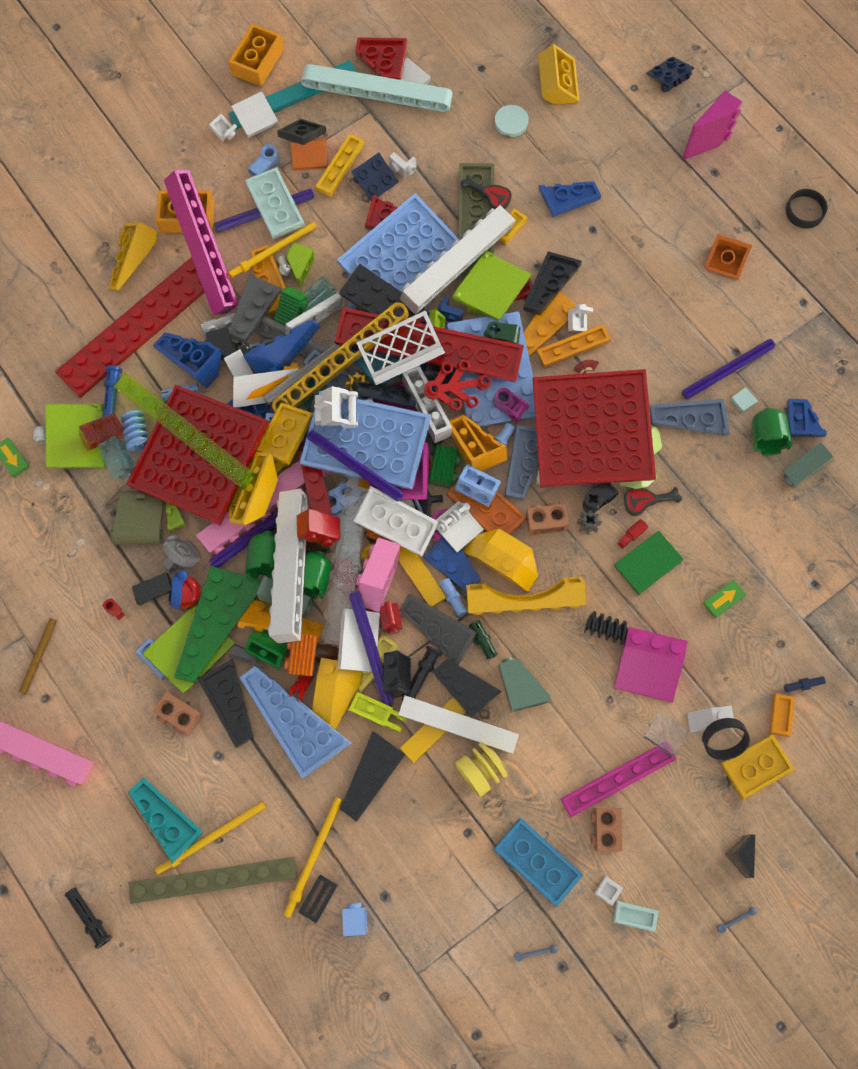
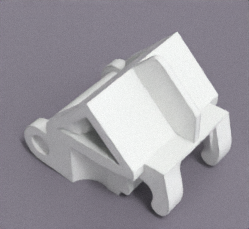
M332 386L321 391V395H315V425H340L343 429L357 428L356 398H358V392ZM343 399H348V420L341 417Z

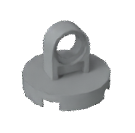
M178 535L167 537L162 546L167 555L163 566L169 573L176 571L180 566L192 568L200 560L198 558L200 553L196 546L187 539L185 542L180 540Z

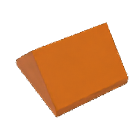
M326 136L317 137L305 145L290 142L293 170L328 167Z
M717 233L704 268L738 280L752 245Z

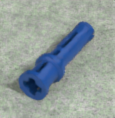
M112 365L106 366L105 369L107 371L106 381H104L106 392L102 421L109 423L114 422L117 390L121 387L119 379L122 373V368Z

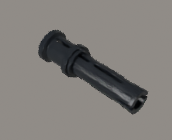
M428 645L426 646V652L422 660L418 661L419 667L411 680V694L408 697L416 698L429 672L431 673L435 669L434 665L438 657L442 656L440 651Z
M77 888L70 889L64 896L85 925L84 932L89 934L94 941L95 949L101 948L113 937L111 934H107L102 926V920L96 919Z

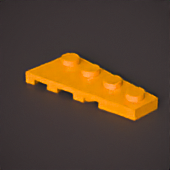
M265 245L251 250L252 257L266 250L269 246ZM272 255L253 265L255 277L280 287L281 291L286 288ZM280 295L265 315L266 317L276 314Z
M561 291L541 316L537 314L534 316L524 331L529 358L568 324V310L574 308L575 304Z
M254 600L238 621V627L244 629L245 626L255 627L254 631L263 632V629L268 630L271 621L269 612L271 605ZM302 617L301 634L317 636L318 643L325 632L326 626Z

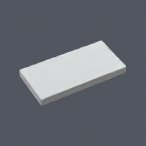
M372 486L369 487L353 519V522L392 542L400 544L401 547L419 556L423 555L439 523L437 520L401 501H395Z

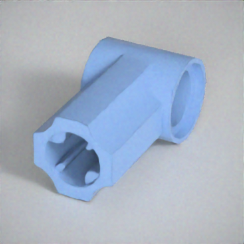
M271 144L262 147L259 157L247 169L252 177L266 172L271 167H276L279 164L280 159L276 147Z

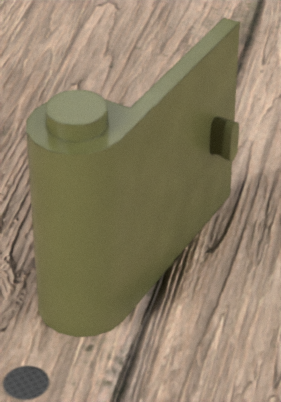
M121 491L114 528L110 531V540L115 545L162 544L163 528L161 521L164 501L141 491Z

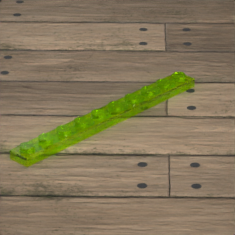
M126 372L114 386L243 490L256 475Z

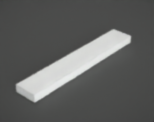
M404 696L398 713L402 717L479 743L483 742L488 746L511 754L514 753L519 737L517 733L408 696Z

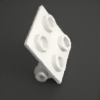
M460 501L436 519L439 522L436 529L456 552L461 550L484 530L469 513L470 505Z

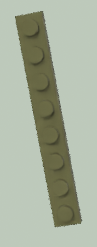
M295 857L133 881L128 882L130 904L297 878Z

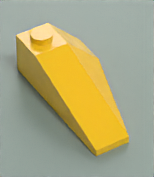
M141 222L124 224L118 241V245L121 248L115 256V260L118 263L112 270L109 284L110 290H119L155 245L157 230Z
M321 658L312 711L336 730L342 716L348 710L353 697L359 691L363 671L337 669L338 661Z

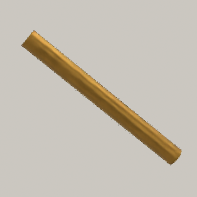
M49 618L20 687V693L27 694L56 625L57 620Z

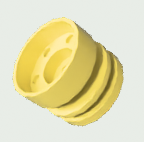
M483 742L478 744L482 754L475 748L471 750L475 758L473 761L464 755L454 763L463 778L480 798L491 790L488 779L498 784L500 781L496 773L502 779L508 776L500 758Z

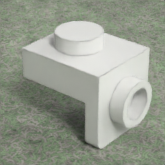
M222 114L215 118L208 126L222 142L226 139L230 141L236 135L235 130L237 126L235 124L232 126Z
M395 152L389 156V166L394 173H398L405 179L408 175H412L417 168L415 157L405 162Z
M577 304L574 308L569 309L568 331L575 333L586 331L587 314L592 313L593 308L586 307L585 304Z

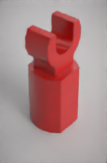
M639 519L626 531V535L617 544L623 549L631 541H635L648 529V525L642 519Z
M111 598L104 601L102 607L109 615L116 617L118 620L125 616L122 608L114 599Z
M314 673L313 676L299 675L295 684L290 687L289 696L291 697L293 693H298V700L301 701L314 678Z

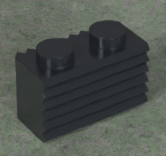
M398 650L383 654V692L393 698L409 696L411 694V658Z

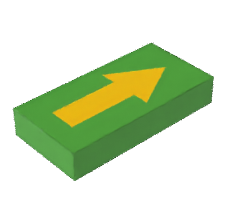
M9 437L0 442V459L14 478L30 467Z
M733 580L705 600L703 605L716 618L745 597L746 594Z

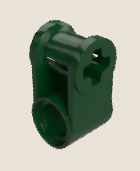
M493 321L488 324L483 336L519 344L521 327L515 324Z

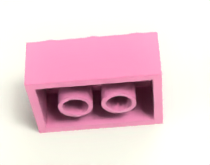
M378 538L376 544L371 545L369 551L370 558L365 559L362 569L364 572L359 574L356 585H358L356 591L360 592L365 608L380 612L397 569L400 544Z

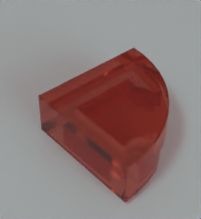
M595 360L581 361L574 367V371L580 373L587 367H591L594 373L599 362Z

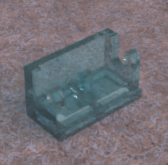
M324 276L304 292L308 295L306 311L336 294V289Z
M114 435L98 445V449L113 478L119 476L120 479L131 475L135 464L122 439Z

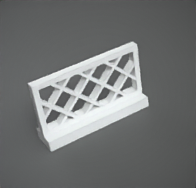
M426 311L356 342L376 385L445 353ZM422 316L426 320L424 330L414 327L416 319ZM404 325L410 328L407 338L397 335L399 327ZM413 329L423 332L419 343L409 340ZM387 333L393 336L390 346L379 343L382 335ZM425 334L433 336L435 344L429 347L423 345L422 342ZM395 337L406 341L402 351L392 348ZM366 342L375 343L376 346L373 354L365 352L362 344ZM408 342L418 345L416 353L411 355L405 352ZM378 345L388 348L385 359L375 356ZM391 350L401 353L399 361L394 363L387 360ZM373 358L384 361L382 369L374 372L371 366Z

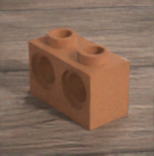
M553 502L549 506L536 504L527 508L526 517L529 536L567 531L569 524L565 504ZM559 514L561 519L555 520L551 515ZM539 516L542 518V521L535 522L533 517Z
M167 691L153 710L158 715L156 717L157 720L165 725L167 722L174 725L172 729L180 735H183L184 732L190 735L203 714ZM168 705H172L173 711L166 715L165 708ZM188 715L189 722L186 725H182V717Z
M595 808L594 812H591V825H594V834H591V846H595V851H623L622 808ZM603 813H607L610 816L611 822L609 825L602 823L601 815ZM604 834L609 835L611 838L609 846H604L601 842V837Z

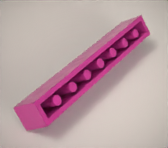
M174 170L164 179V183L212 314L229 313L238 306V301L189 170Z

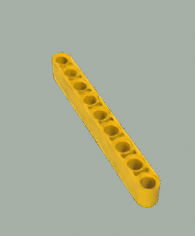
M402 303L391 305L276 398L272 404L273 410L276 412L282 402L296 408L312 397L315 391L322 389L362 356L360 349L353 353L351 352V347L357 344L356 342L365 339L367 333L373 332L376 334L384 330L380 328V324L384 320L389 321L388 327H391L408 319L409 313L405 305ZM400 308L403 309V315L396 317L395 311ZM389 334L382 335L380 341ZM366 342L362 344L365 352H368L376 344ZM343 355L345 357L344 363L337 364V358ZM325 367L330 368V374L327 376L322 375V370ZM310 379H315V386L309 388L308 381ZM300 390L301 397L295 400L293 394L295 391Z

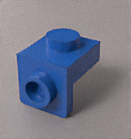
M446 295L444 301H440L438 311L445 316V320L449 323L462 321L463 310L449 306V296Z

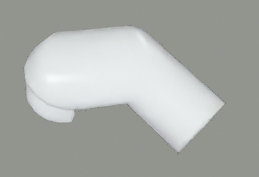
M280 256L277 258L279 273L282 276H288L291 272V267L287 263L286 257Z

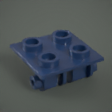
M670 57L663 63L653 67L646 74L662 82L661 90L668 92L678 86V84L688 80L692 75L691 71L695 68L675 57Z
M379 152L351 171L354 175V182L361 185L371 201L373 195L379 197L399 182Z

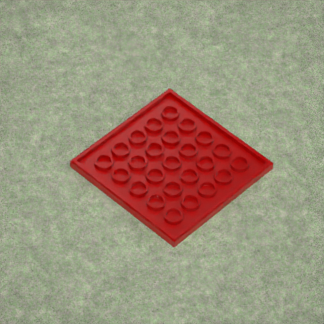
M646 369L532 378L540 488L656 480Z
M175 384L126 485L220 526L270 422Z

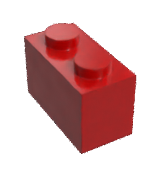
M311 509L296 515L298 538L305 539L307 542L320 543L322 546H331L341 539L339 517Z

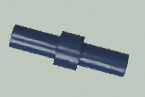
M824 676L812 679L803 678L799 679L798 682L785 684L784 689L786 692L800 689L805 691L811 689V687L823 685L826 681Z

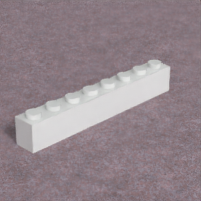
M501 205L495 210L492 208L484 220L480 219L474 225V229L467 230L460 241L456 240L451 245V249L448 252L445 250L441 253L438 261H432L424 273L420 272L414 278V282L411 285L409 283L406 284L401 290L400 300L416 315L505 235L513 226L515 219Z
M302 489L279 492V500H277V534L274 537L276 548L273 554L275 563L274 570L272 571L273 588H271L272 606L269 609L271 621L268 626L269 636L277 643L301 641L306 541L297 537L296 515L308 509L309 498Z

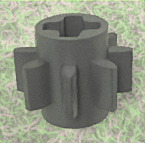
M591 510L587 514L582 512L580 515L582 519L577 521V524H581L579 531L584 530L587 532V535L591 531L597 533V526H600L602 521L598 520L599 514H594Z

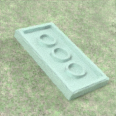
M277 167L245 180L272 239L305 227V223Z

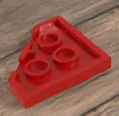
M357 38L356 56L377 76L402 79L408 45L407 38Z

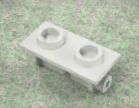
M229 312V314L219 317L220 319L216 320L215 318L207 322L203 321L204 323L201 324V328L206 340H208L207 332L227 327L229 331L235 313L231 314Z

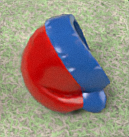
M180 570L174 574L171 593H169V605L177 610L193 606L200 597L201 588L199 583L194 578L188 576L185 570Z

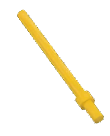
M311 222L249 260H243L238 263L237 267L228 271L229 277L233 278L241 272H247L253 265L316 229V223Z
M335 797L294 890H291L288 898L290 899L283 913L284 916L291 918L297 902L300 903L303 896L301 894L343 801L338 797Z
M261 801L192 844L173 864L168 858L167 861L154 868L157 875H160L171 867H177L185 858L266 809V805Z

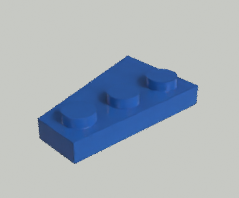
M594 181L576 182L572 185L555 184L548 187L539 185L538 188L552 217L601 199V194Z

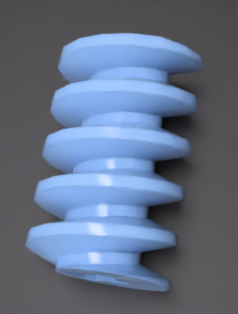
M141 410L128 411L121 416L122 428L124 430L123 435L125 436L124 441L126 449L130 452L143 451L148 441V438H146L148 432L144 431L147 426L143 424L145 423V418L142 417L144 412Z

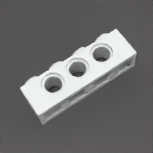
M420 365L403 372L402 382L417 400L416 409L418 412L431 415L428 431L434 443L452 436V426L438 399H429L424 394V385L428 381Z

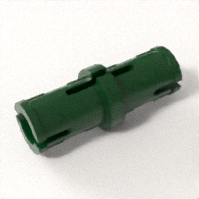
M476 620V623L472 622L469 627L477 632L475 635L476 643L482 648L486 659L490 660L491 657L494 658L498 653L490 641V635H487L481 621Z

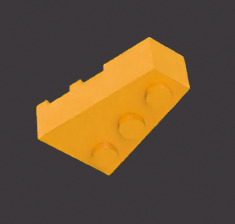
M464 414L449 421L452 426V436L450 438L467 465L482 472L508 460L506 446L494 440L491 434H486L482 431L479 425Z

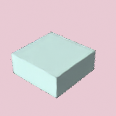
M746 387L730 399L741 414L758 402Z

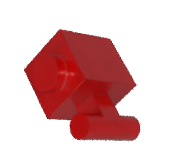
M384 602L380 609L383 632H388L389 635L399 633V630H402L403 627L398 603Z

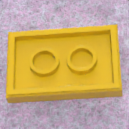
M280 403L256 452L271 453L273 460L289 465L311 424L313 413Z
M773 734L748 747L738 757L720 763L742 800L795 770Z

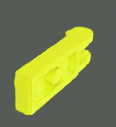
M359 692L356 693L349 708L350 712L383 727L387 726L397 732H400L402 728L388 721L390 715L399 720L406 721V718L398 715L399 712L393 710L392 707Z

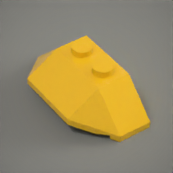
M256 452L254 454V458L251 460L228 508L229 522L231 524L247 525L265 516L278 482L271 453Z
M501 529L478 534L463 550L464 554L527 593L538 578L532 548Z

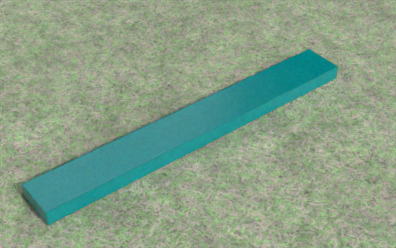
M350 60L333 67L335 69L357 72ZM300 81L265 98L275 113L323 91L306 88ZM229 112L228 116L232 124L237 126L236 129L241 128L242 126L234 112Z

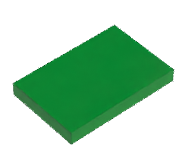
M658 530L616 562L614 567L633 590L640 595L684 559Z

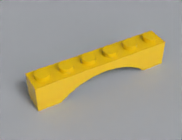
M583 577L562 578L557 584L545 591L525 596L502 593L487 584L466 585L468 613L473 615H481L484 612L499 614L509 610L511 612H521L524 609L540 611L542 608L557 610L561 609V607L579 608L581 605H586V589Z

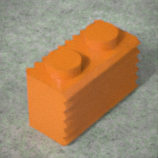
M301 634V641L287 642L290 658L286 657L285 670H288V674L313 676L317 636Z

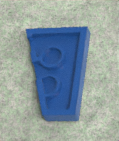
M443 536L424 556L425 561L446 578H450L451 582L465 593L466 585L478 584L481 580L462 549L456 552Z

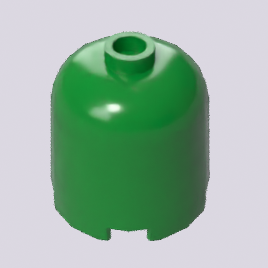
M765 408L755 414L751 423L754 452L761 451L762 455L781 454L782 449L787 448L789 450L792 446L786 414L774 408Z
M263 531L249 540L245 563V573L254 578H258V575H265L273 579L272 571L274 570L275 563L273 554L276 548L273 532Z
M321 551L305 553L303 594L311 599H317V596H320V599L324 598L333 571L332 563Z

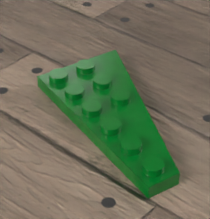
M210 566L174 676L176 679L192 683L196 682L214 654L217 653L222 643L236 627L240 618L257 598L256 594L262 582L261 579Z

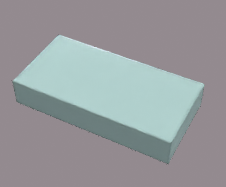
M616 901L613 922L655 932L659 911Z

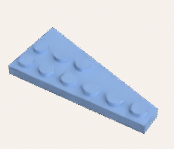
M254 666L240 677L301 778L307 777L352 744L293 694L290 697L289 691L259 666Z

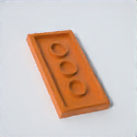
M457 483L446 492V496L455 504L460 501L470 505L469 513L482 526L485 532L501 529L507 534L512 535L527 520V517L498 491L489 507L456 491Z

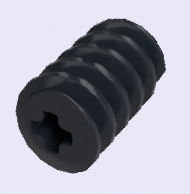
M593 611L587 619L584 634L590 629V636L597 632L598 638L605 634L606 641L610 637H613V643L620 639V645L622 646L627 633V622L623 620L619 625L618 618H615L612 622V617L608 616L604 620L603 613H600L597 617L596 611Z

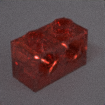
M112 413L79 426V436L87 451L122 438L123 427L116 414Z

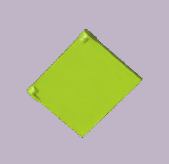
M485 251L454 292L452 299L500 321L531 277V273Z
M45 404L46 468H105L102 421L103 404Z
M195 604L142 653L183 694L195 683L176 679L174 676L197 609ZM229 637L225 639L199 678L233 647L235 642Z

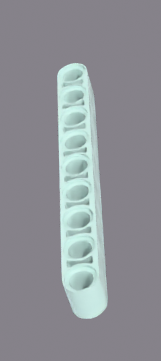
M306 64L304 66L301 84L310 89L440 112L450 110L453 95L450 89L313 64Z

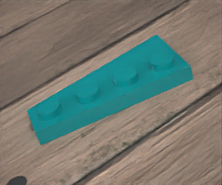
M144 777L128 792L172 864L202 835L203 831Z

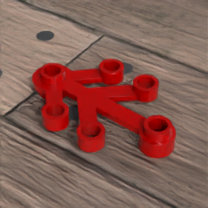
M463 359L457 364V369L448 384L441 385L445 376L453 370L452 364L445 362L440 366V372L435 380L428 381L424 385V394L432 400L438 398L447 404L452 411H457L462 407V402L459 399L465 402L469 408H474L479 404V399L476 396L467 395L461 389L476 387L484 391L491 386V378L488 375L481 374L476 379L458 382L462 374L470 367L469 362ZM461 363L465 365V369L462 368ZM444 366H447L449 371H446ZM431 387H434L436 392H433ZM443 392H451L459 399L455 398L452 400ZM470 399L474 400V405L471 404ZM453 402L457 403V408L454 407Z

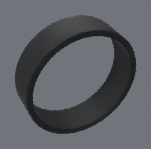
M798 190L792 194L786 205L787 218L797 227L813 228L819 225L826 215L828 209L827 201L822 194L815 190ZM801 196L816 200L822 208V217L814 221H805L798 218L792 212L791 201Z
M722 718L706 727L702 735V742L709 756L717 760H729L745 752L750 743V736L741 721L734 718ZM737 728L744 732L742 740L732 748L715 750L708 747L709 739L722 729Z

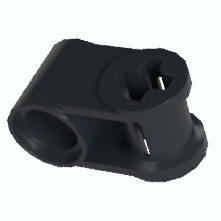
M611 483L597 484L585 495V500L582 504L584 511L587 513L589 510L592 513L597 512L604 505L611 502L619 492Z

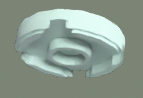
M517 105L503 106L495 115L496 130L504 136H520L527 129L528 114L522 107Z

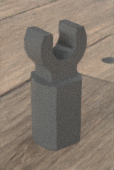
M233 645L229 657L247 663L250 661L254 666L262 667V664L257 663L256 657L244 651L245 647Z

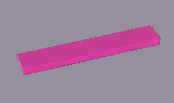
M667 741L560 800L568 815L572 817L676 760V757Z

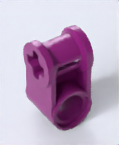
M500 388L493 397L494 406L515 422H519L524 411L530 408L525 400L507 388ZM499 395L505 396L506 399H507V401H506V402L500 401L499 398H498V396H499Z

